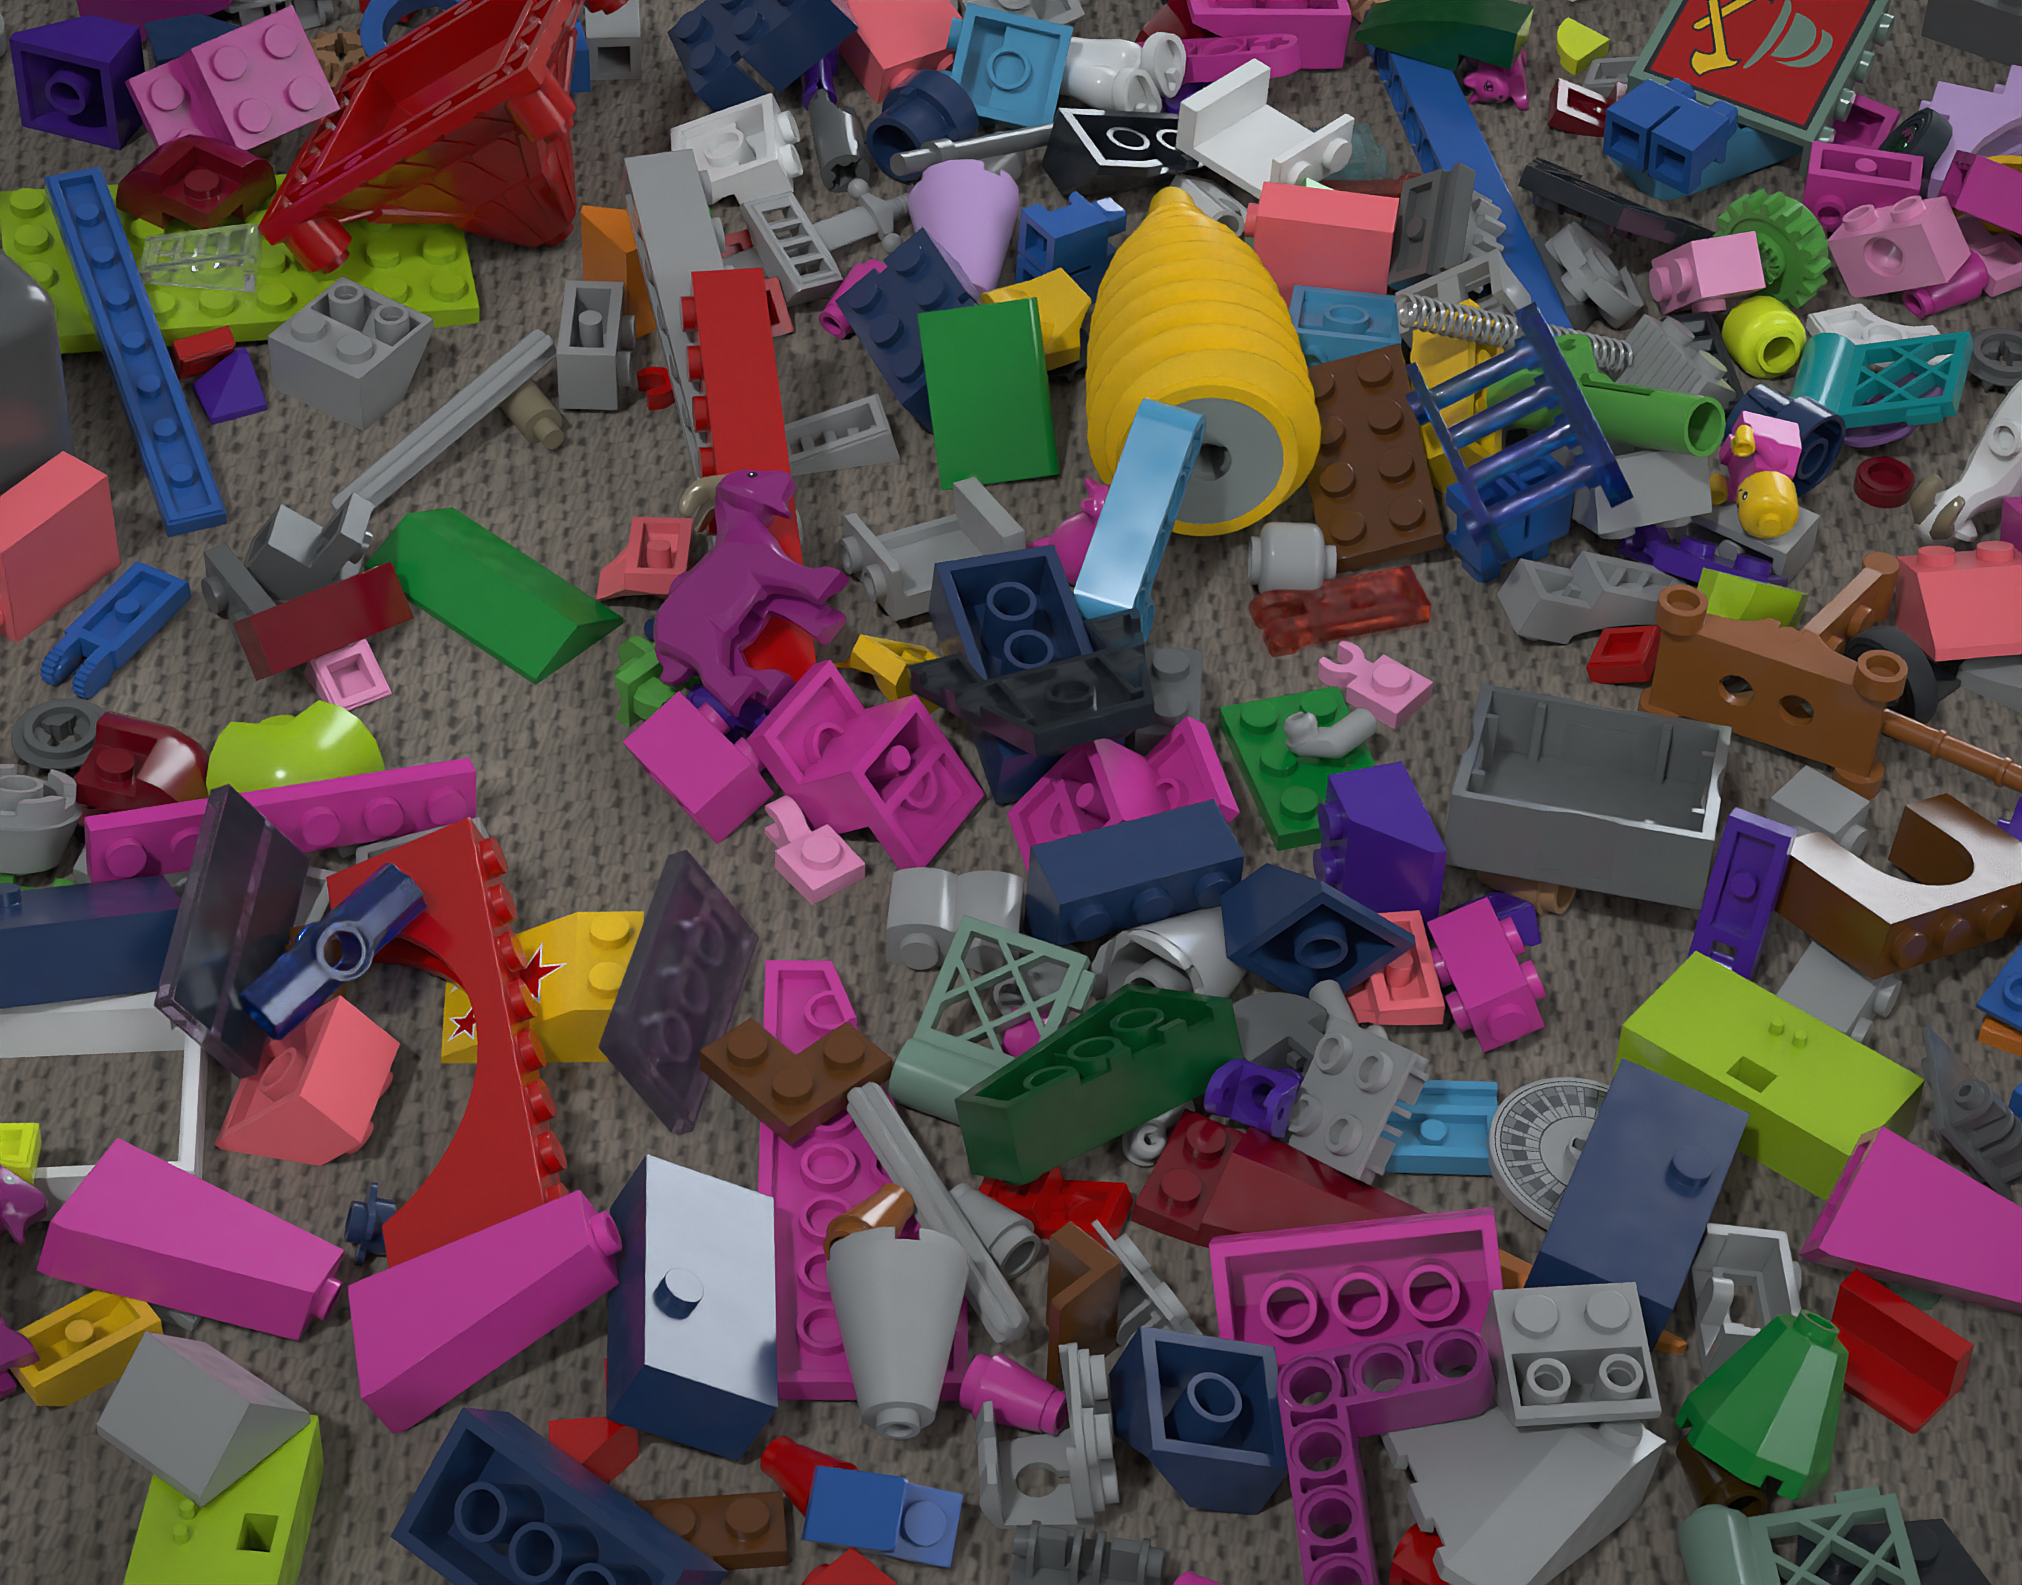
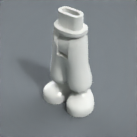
M1156 32L1145 41L1143 48L1137 43L1121 39L1071 37L1059 94L1075 98L1098 110L1160 113L1162 109L1161 97L1172 98L1181 87L1186 64L1184 44L1175 34Z

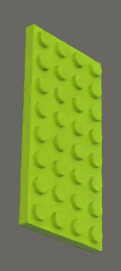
M287 174L275 175L277 191ZM118 184L107 185L116 207ZM22 188L13 191H0L2 250L49 294L54 306L60 353L101 351L45 189ZM276 193L244 221L229 215L211 232L204 231L178 218H175L162 229L116 208L166 347L172 346L173 341L228 325L235 342L268 340V335L342 276L433 318L434 328L479 323L480 308L464 232L454 224L369 223L366 218L343 224V227L352 237V241L347 247L350 256L336 270L324 275L320 270L313 273L306 272L284 243L271 246L257 229Z

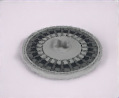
M1554 1077L1534 1081L1518 1088L1507 1096L1499 1105L1492 1118L1486 1138V1147L1489 1155L1488 1165L1492 1176L1512 1205L1531 1221L1548 1230L1609 1089L1607 1084L1573 1077Z

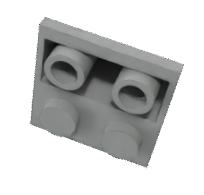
M342 276L268 335L273 388L365 431L404 398L434 329V319Z
M1636 1282L1492 1290L1480 1335L1487 1348L1497 1380V1393L1493 1400L1514 1427L1660 1417L1662 1410Z

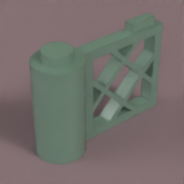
M963 915L913 1038H910L902 1047L893 1067L888 1094L891 1095L893 1102L960 1125L954 1099L1016 1058L1004 1054L996 1034L1033 1018L1041 1036L1038 1041L1039 1043L1066 1024L1070 1011L1080 1014L1084 1012L1097 980L1095 973L1087 971L1090 965L1088 956ZM976 937L1000 945L1008 964L971 980L964 961L973 939ZM1010 949L1027 956L1015 961ZM1045 962L1068 968L1060 990L1033 1002L1021 973ZM960 973L965 984L953 989ZM1014 977L1026 1002V1006L990 1022L978 993ZM971 997L983 1024L982 1026L958 1037L936 1030L946 1007ZM1052 1009L1044 1026L1039 1014ZM989 1038L993 1049L976 1043Z
M1878 1486L1834 1493L1835 1503L1753 1517H1746V1515L1738 1510L1719 1504L1706 1505L1693 1511L1682 1522L1677 1531V1540L1688 1585H1781L1779 1576L1788 1581L1786 1585H1832L1815 1576V1573L1831 1553L1862 1569L1851 1585H1871L1877 1577L1891 1585H1921L1896 1493L1880 1495ZM1885 1520L1889 1534L1888 1538L1874 1555L1844 1539L1854 1525ZM1799 1534L1817 1544V1546L1799 1567L1773 1553L1770 1539ZM1893 1556H1895L1897 1567L1888 1563Z

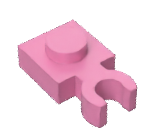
M1341 641L1338 644L1337 660L1342 664H1336L1325 657L1319 660L1317 676L1322 682L1332 687H1347L1345 698L1347 703L1356 708L1362 707L1367 709L1377 720L1393 729L1400 726L1432 697L1433 681L1384 654L1372 663L1365 659L1361 648L1348 641Z

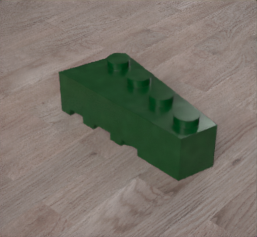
M1127 983L954 1099L971 1174L1000 1179L1004 1184L1012 1186L1033 1182L1042 1174L1204 1094L1212 1075L1217 1069L1232 1059L1244 1060L1232 999Z

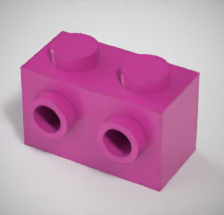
M1813 141L1802 204L1813 213L1821 226H1825L1827 231L1835 232L1843 223L1842 218L1844 215L1859 206L1872 204L1876 209L1893 206L1898 201L1910 196H1919L1924 157Z
M678 691L622 742L643 770L718 844L772 797L774 792L760 774L766 766L751 745L742 737L735 744L730 742L725 737L731 731L730 727L707 702L697 709Z

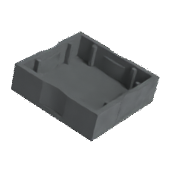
M1482 684L1471 721L1468 747L1462 754L1451 794L1444 846L1447 850L1445 864L1701 910L1714 845L1732 727L1643 711L1604 708L1568 698Z

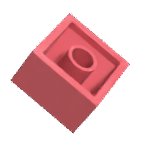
M1985 541L1977 544V550L1955 552L1953 548L1947 546H1925L1918 549V555L1897 557L1900 567L1896 580V626L1908 635L1934 661L2022 654V553L2014 548L2013 544L2004 541Z
M339 995L265 1039L258 1070L256 1071L247 1064L214 1145L222 1150L322 1166L344 1153L346 1155L354 1154L367 1142L373 1131L374 1124L370 1120L378 1099L386 1092L392 1082L393 1073L390 1071L400 1043L344 997Z

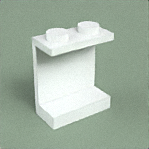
M1254 58L1180 102L1176 148L1260 199L1264 181L1300 186L1306 177L1319 182L1333 172L1343 169L1348 164L1353 150L1351 139L1354 118L1344 114L1313 133L1266 104L1271 68Z

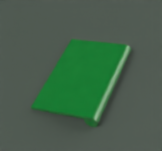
M1037 297L917 313L941 490L953 489L954 482L975 477L984 485L1060 474Z

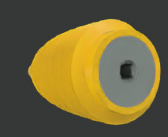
M1178 187L1161 189L1152 198L1148 214L1141 225L1116 251L1098 288L1095 307L1091 315L1090 337L1087 344V369L1085 374L1087 442L1090 458L1099 477L1104 484H1111L1138 407L1145 398L1205 415L1206 429L1203 442L1171 532L1189 536L1222 535L1238 531L1259 521L1285 502L1304 483L1314 467L1320 449L1322 428L1318 408L1315 404L1314 389L1309 379V370L1301 349L1298 333L1292 323L1287 305L1279 293L1276 282L1269 271L1263 266L1259 256L1229 227L1207 216L1200 208L1196 207L1192 197L1186 191Z

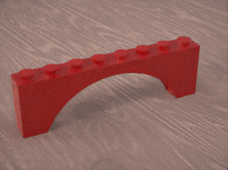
M470 817L326 877L333 922H343L344 938L351 937L350 947L360 961L407 965L431 972L448 980L468 995L476 1022L478 1041L477 1066L465 1114L453 1140L429 1177L404 1206L382 1225L388 1268L569 1194L567 1188L561 1183L559 1175L560 1171L567 1169L566 1157L558 1138L550 1130L549 1120L557 1116L556 1107L547 1085L540 1079L539 1069L547 1065L543 1047L536 1033L530 1028L529 1019L537 1016V1011L532 995L525 982L521 979L519 970L527 967V961L523 948L510 927V922L517 920V911L508 889L501 881V875L508 873L507 862L497 840L493 836L484 839Z

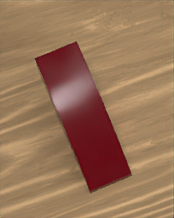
M390 561L236 621L233 625L254 677L258 681L399 625L414 617Z

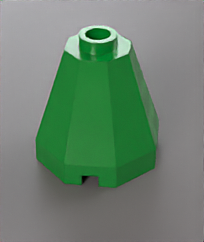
M1800 1310L1797 1317L1789 1313L1777 1315L1687 1396L1674 1420L1680 1430L1692 1427L1687 1436L1691 1446L1742 1481L1761 1487L1768 1475L1783 1481L1777 1492L1778 1495L1794 1501L1816 1495L1830 1470L1849 1355L1847 1349L1837 1339L1840 1330L1826 1318L1809 1310Z

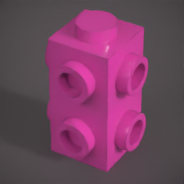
M1485 897L1427 922L1436 944V948L1430 951L1440 989L1451 984L1455 988V992L1446 995L1445 999L1460 1033L1473 1028L1484 1053L1545 1027L1535 1001L1547 996L1532 961L1529 960L1519 964L1516 959L1517 956L1526 953L1511 916L1499 921L1488 897Z

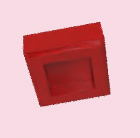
M229 325L173 341L170 359L178 380L207 373L234 351L236 343Z
M1659 626L1604 628L1586 666L1590 680L1599 684L1649 681L1656 666L1662 634L1661 628Z

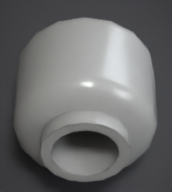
M1269 522L1262 528L1259 536L1250 537L1247 565L1248 584L1257 585L1260 595L1269 601H1314L1322 591L1323 581L1334 582L1336 546L1325 545L1323 532L1316 524Z

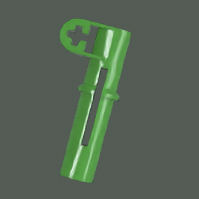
M1582 334L1561 335L1537 345L1501 368L1491 379L1486 395L1487 410L1496 423L1567 435L1575 444L1590 447L1597 445L1596 440L1706 457L1719 447L1726 427L1725 412L1721 403L1714 397L1616 383L1607 375L1599 373L1591 340L1588 336Z

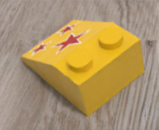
M644 911L575 912L515 934L523 948L527 961V967L519 970L520 977L527 985L537 1011V1016L529 1019L530 1028L536 1033L543 1047L546 1062H612L601 1050L600 1044L645 923ZM446 980L441 1063H477L478 1041L476 1022L470 1000L463 990Z

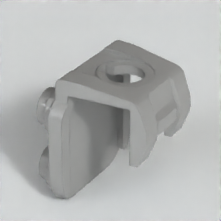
M1077 1342L1059 1345L1070 1429L1061 1430L1057 1436L1044 1433L999 1442L993 1402H983L975 1423L980 1478L979 1503L982 1513L995 1528L1016 1529L1017 1525L1031 1527L1032 1521L1038 1520L1041 1521L1042 1526L1067 1529L1068 1533H1075L1077 1527L1085 1528V1533H1092L1095 1528L1094 1522H1096L1095 1512L1105 1511V1504L1119 1503L1117 1470L1112 1444H1115L1111 1400H1101L1109 1399L1104 1354L1090 1356L1089 1349L1078 1350ZM1037 1468L1052 1471L1058 1477H1070V1483L1058 1484L1053 1492L1042 1497L1027 1496L1017 1487L1018 1479L1023 1473Z

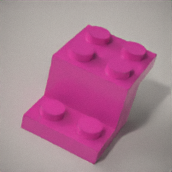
M293 5L191 48L179 58L125 81L156 149L164 143L193 134L221 139L250 152L278 139L286 133L340 110V106Z
M830 659L813 664L747 738V741L785 795L791 797L797 803L811 831L826 824L837 834L869 826L899 870L926 867L985 795L917 695L865 709Z
M1186 716L1145 757L1104 738L1073 746L1007 812L1028 873L1030 846L1214 799L1227 824L1240 812L1205 724Z

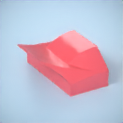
M632 517L630 536L626 547L613 561L604 566L600 572L596 601L631 595H654L666 600L674 579L679 574L692 569L693 518Z
M1420 910L1377 913L1415 936L1416 946L1344 994L1356 1022H1370L1379 1025L1443 1024L1445 1004Z

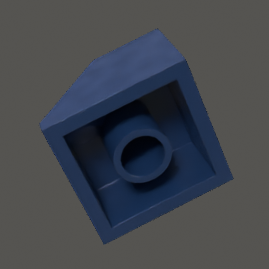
M1140 1326L1109 1373L1115 1436L1148 1457L1189 1507L1244 1515H1258L1289 1472L1277 1394L1278 1368L1275 1346Z

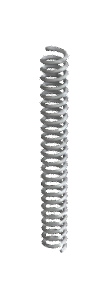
M1409 292L1401 293L1393 301L1397 304L1399 300L1406 298L1399 310V322L1403 328L1410 327L1413 330L1420 329L1422 332L1429 331L1431 334L1438 333L1440 336L1447 335L1449 338L1456 337L1459 340L1465 339L1468 342L1475 341L1477 344L1484 343L1486 346L1493 345L1495 348L1502 347L1504 350L1511 349L1513 352L1520 351L1522 354L1530 351L1534 345L1536 347L1539 343L1541 344L1548 339L1554 338L1555 333L1558 336L1582 334L1588 336L1593 342L1592 349L1597 361V369L1616 373L1624 362L1623 346L1629 353L1628 365L1632 366L1633 351L1630 344L1624 340L1591 334L1589 332L1584 333L1580 330L1575 331L1571 328L1566 329L1562 326L1558 327L1553 324L1540 323L1536 320L1531 321L1527 318L1522 319L1518 316L1513 317L1509 314L1504 315L1500 312L1495 313L1491 310L1486 311L1482 308L1477 309L1473 306L1468 307L1454 302L1449 303L1445 300L1440 301L1436 298L1431 299L1418 294L1412 295ZM1411 301L1412 306L1408 313V322H1405L1403 320L1404 310ZM1419 303H1421L1422 307L1420 308V310H1419V312H1418V306H1417V305H1418ZM1430 305L1431 309L1427 315V306ZM1439 307L1440 311L1436 317V308ZM1448 309L1449 313L1445 320V310ZM1457 311V312H1458V316L1456 317V320H1455V314H1454V313ZM1466 313L1468 316L1464 322L1463 315ZM1476 315L1477 319L1473 324V316ZM1485 317L1486 321L1482 326V318ZM1494 319L1495 323L1491 328V320ZM1503 321L1504 325L1500 330V322ZM1512 323L1513 327L1509 332V324ZM1521 325L1522 328L1518 334V326ZM1530 327L1531 330L1527 336V328ZM1539 329L1540 332L1536 337V330ZM1548 331L1549 334L1545 339V332ZM1618 346L1620 350L1619 363L1616 367H1611L1616 357L1615 348Z

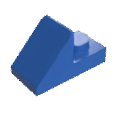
M815 1466L801 1540L843 1549L853 1547L858 1552L933 1567L950 1568L963 1494L908 1483V1479L901 1476Z

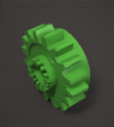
M1758 189L1750 196L1747 193L1742 195L1726 207L1727 211L1717 218L1716 222L1721 230L1714 234L1713 238L1751 231L1756 233L1766 287L1746 295V298L1752 294L1770 296L1782 302L1788 309L1792 306L1798 309L1814 297L1820 288L1826 285L1828 280L1822 273L1831 267V261L1828 259L1829 244L1817 218L1799 201L1784 196V193L1780 191L1773 195H1767L1764 189Z

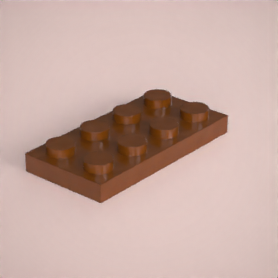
M1400 343L1308 367L1309 379L1314 389L1315 404L1318 408L1322 429L1320 449L1314 467L1307 476L1316 523L1323 532L1325 545L1336 546V574L1445 547V537Z

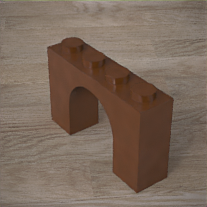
M1948 793L1905 805L1888 857L1890 862L1923 884L1912 883L1887 875L1868 865L1822 832L1817 831L1795 838L1774 909L1775 912L1864 975L1875 980L2021 932L2022 842Z

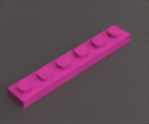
M469 757L238 793L266 819L255 860L266 858L274 827L301 852L401 837L453 824L467 817L471 819L476 818V770ZM227 795L84 817L86 867L91 883L208 868Z

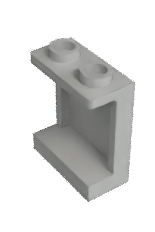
M975 477L953 483L955 514L878 536L871 532L856 513L843 516L844 538L838 541L841 563L848 574L854 573L864 585L868 598L872 602L877 601L894 621L929 612L935 563L1026 549L1025 530Z

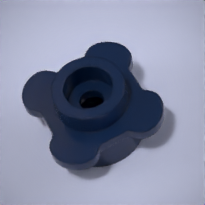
M369 1183L364 1202L352 1200L349 1206L344 1230V1242L356 1244L354 1265L362 1266L366 1253L386 1256L382 1225L396 1213V1201L378 1198V1183Z

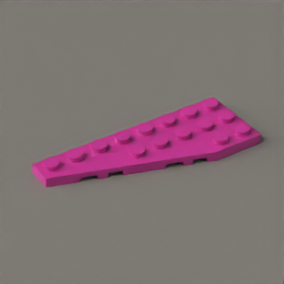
M765 960L763 1028L794 1054H798L845 1022L850 1023L858 1030L857 1017L832 961ZM886 1094L887 1098L897 1111L891 1095ZM847 1108L790 1146L760 1121L758 1192L774 1198L778 1400H857L826 1279L827 1258L824 1253L823 1243L826 1238L827 1226L832 1219L876 1193L882 1185L893 1182L848 1113ZM913 1214L906 1221L898 1239L919 1240V1228L922 1227ZM965 1295L963 1296L939 1401H959L962 1382L968 1370V1299Z

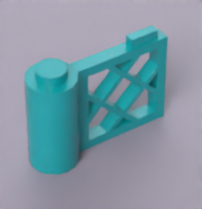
M1970 331L1855 345L1847 337L1837 333L1817 334L1811 337L1804 346L1789 397L1793 399L1802 396L1811 397L1841 416L1845 421L1846 429L1906 421L1908 426L1943 422L1944 417L1957 416L1974 347ZM1952 354L1935 366L1926 363L1936 356ZM1895 361L1877 374L1869 370L1870 364ZM1911 372L1919 375L1901 388L1894 385L1895 382ZM1935 386L1944 390L1943 396L1918 399V397ZM1878 393L1885 396L1884 399L1876 404L1859 406Z

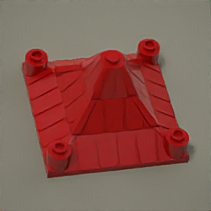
M462 0L343 72L333 90L340 110L316 120L257 229L271 246L284 243L306 272L313 273L320 270L324 275L336 270L350 256L347 247L351 243L352 237L343 227V224L366 218L369 223L454 224L459 229L486 238L536 248L545 243L550 248L559 244L574 230L571 222L575 218L577 210L574 161L570 129L574 125L571 116L575 112L577 105L569 96L578 31L574 25L583 5L590 13L602 10L605 15H609L620 9L629 0Z

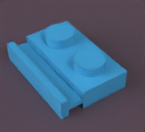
M1428 1080L1425 1082L1414 1106L1397 1099L1395 1105L1411 1112L1412 1115L1410 1119H1407L1391 1111L1386 1124L1403 1131L1401 1138L1384 1130L1380 1134L1381 1137L1396 1143L1384 1168L1386 1169L1385 1172L1492 1175L1488 1165L1489 1155L1486 1147V1138L1492 1118L1499 1107L1497 1105V1082Z

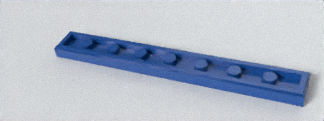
M101 166L44 177L45 193L168 538L227 524V512Z

